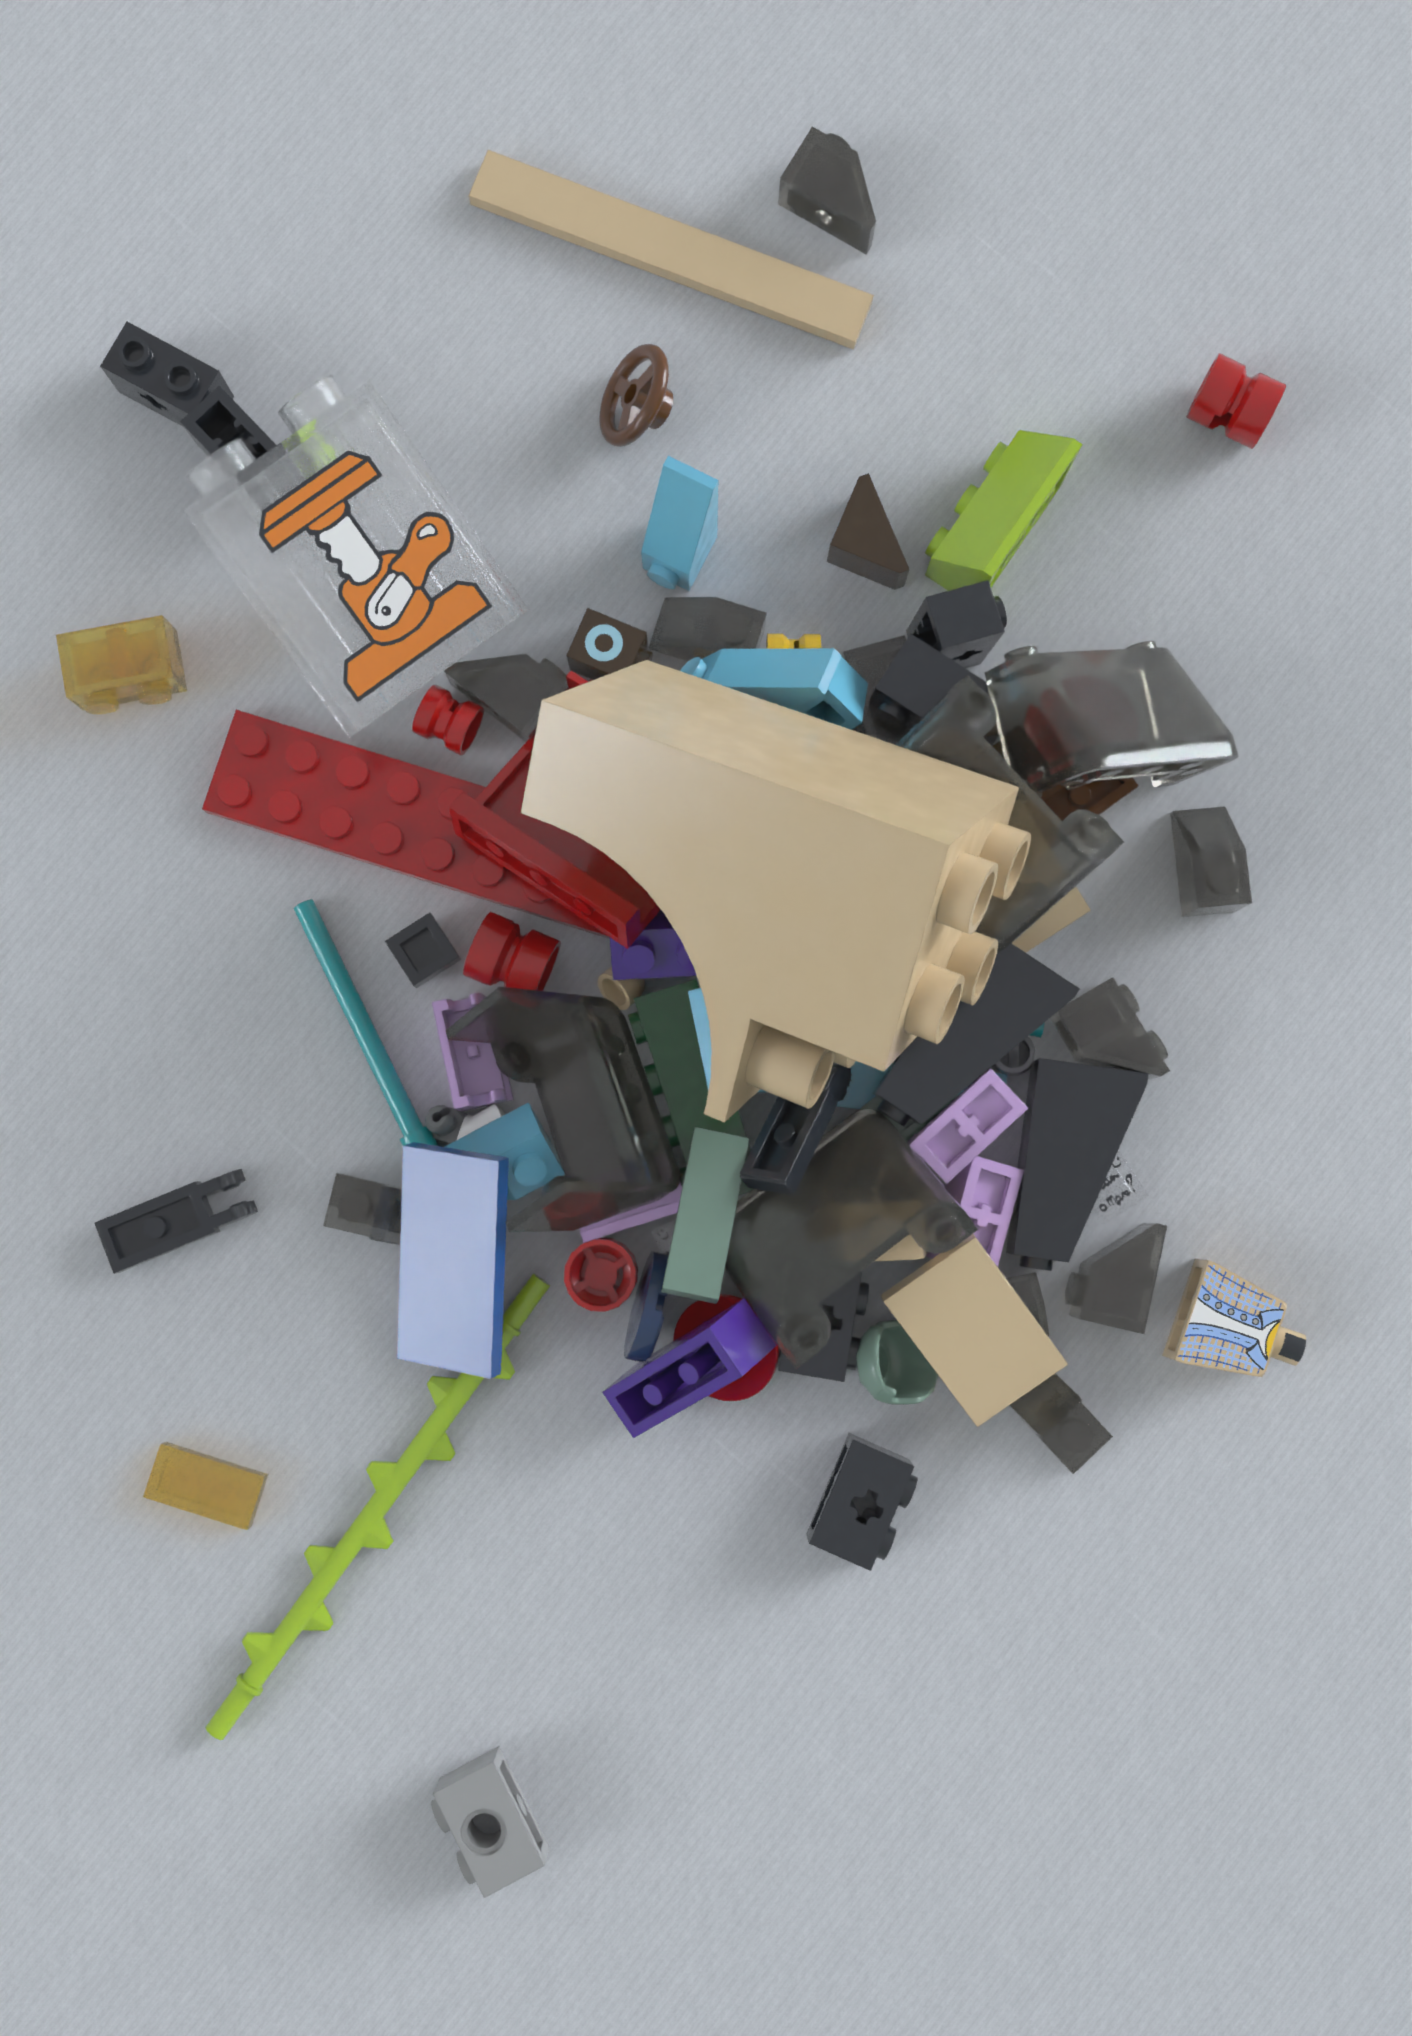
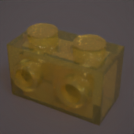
M163 615L56 635L66 698L83 711L86 710L89 714L112 713L119 709V704L138 700L140 703L147 705L161 704L170 701L172 694L187 691L178 633Z

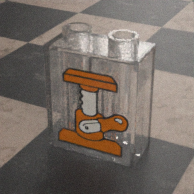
M327 375L302 390L278 411V415L292 435L264 455L255 459L242 439H236L218 449L194 467L186 478L200 495L201 499L183 512L350 738L526 613L529 608L371 381L369 380L347 396L333 375Z

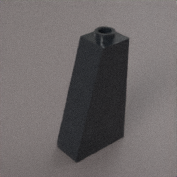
M986 927L980 934L998 940V950L992 971L982 994L974 1005L962 1001L959 1002L953 1021L940 1043L936 1044L917 1036L894 1060L872 1093L882 1100L877 1109L903 1127H905L909 1119L917 1124H923L1076 996L1080 988Z
M1044 1058L1034 1060L1030 1068L1026 1098L1028 1109L1024 1113L1017 1168L1024 1170L1010 1220L1006 1253L1020 1255L1019 1266L1052 1271L1053 1260L1069 1263L1145 1091L1148 1073Z

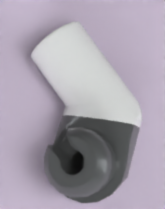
M498 1103L490 1105L474 1116L445 1105H437L428 1111L425 1123L435 1139L451 1144L505 1115V1112Z

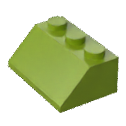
M1019 430L1008 446L1000 441L983 467V470L989 473L979 488L970 484L958 501L954 512L960 516L949 531L942 526L928 545L925 554L931 557L925 576L948 591L989 580L990 587L992 588L1062 486L1083 444L1074 438Z

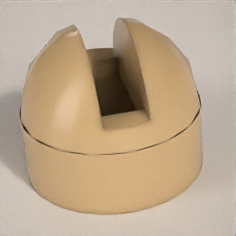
M612 966L598 977V987L602 995L612 1006L620 1010L628 1009L635 1003L634 998L640 997L645 990V979L613 980Z

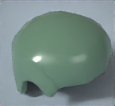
M897 1320L880 1321L870 1326L861 1337L856 1355L860 1383L874 1399L883 1403L906 1405L923 1402L934 1392L938 1378L936 1371Z

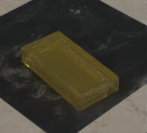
M165 1441L160 1444L143 1497L248 1530L252 1527L269 1474Z

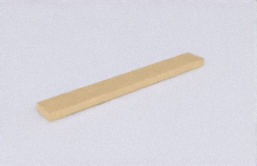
M487 150L468 195L470 204L853 350L873 302L874 295L491 150Z

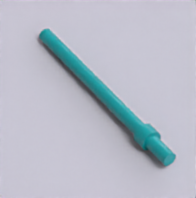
M313 899L297 904L293 909L403 1134V1137L399 1139L402 1147L412 1142L438 1146L432 1132L426 1126L423 1127Z

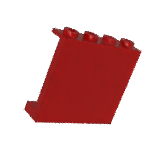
M570 671L566 675L568 690L593 679L587 681L573 671ZM535 731L476 799L462 791L449 806L455 834L628 949L661 909L648 892L624 868L601 850L576 835L521 813Z

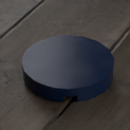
M651 1251L647 1258L628 1323L624 1345L625 1359L644 1363V1361L646 1362L652 1356L664 1321L662 1315L667 1293H662L661 1290L668 1255Z

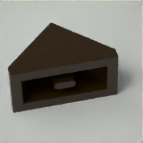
M868 473L860 476L856 482L830 543L827 562L896 590L905 585L910 569Z

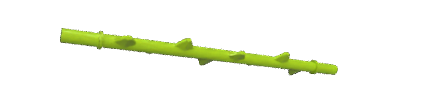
M534 1273L503 1314L501 1374L494 1377L496 1379L510 1380L515 1373L505 1348L514 1336L518 1337L521 1334L519 1329L550 1287L545 1280ZM461 1373L458 1378L432 1376L426 1384L435 1402V1410L397 1462L371 1461L368 1464L366 1471L376 1491L336 1547L309 1545L306 1549L304 1556L314 1577L273 1633L247 1632L243 1637L242 1644L252 1663L245 1673H240L237 1676V1684L205 1728L211 1736L218 1740H224L255 1696H260L263 1692L262 1685L302 1630L328 1631L331 1628L333 1620L324 1603V1599L362 1547L388 1549L394 1540L384 1516L425 1460L451 1461L456 1453L446 1430L484 1377Z

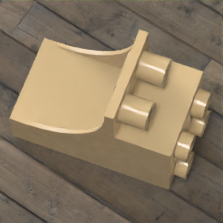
M644 660L541 701L521 809L522 814L576 835L601 850L624 868L648 892L666 915L681 939L694 966L704 996L709 1020L712 1049L711 1079L704 1114L724 1123L760 1089L809 1109L821 1095L829 1078L833 1063L850 1068L858 1061L884 1072L917 1036L936 1044L940 1043L953 1021L959 1002L962 1001L974 1005L985 988L995 962L998 940L977 933L976 929L986 912L991 897L994 896L1007 900L1013 892L1023 870L1031 842V833L1008 825L1019 790L1017 786L649 660Z

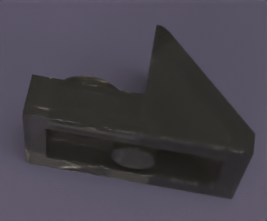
M336 1173L323 1226L368 1236L370 1240L400 1245L402 1187Z
M1055 1373L1010 1404L1009 1407L1056 1458L1074 1474L1113 1436L1081 1403L1082 1399Z

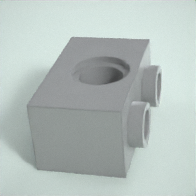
M500 1746L440 1777L433 1792L435 1799L431 1801L434 1817L444 1833L451 1830L460 1849L457 1852L460 1870L469 1884L477 1883L483 1898L545 1866L549 1845ZM482 1813L491 1814L499 1821L501 1829L491 1834L483 1833L474 1825L473 1817Z

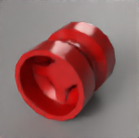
M435 684L428 689L418 706L412 724V731L427 740L434 737L442 739L446 749L462 756L469 749L478 733L484 716V708L469 700L459 703L453 699L449 690Z

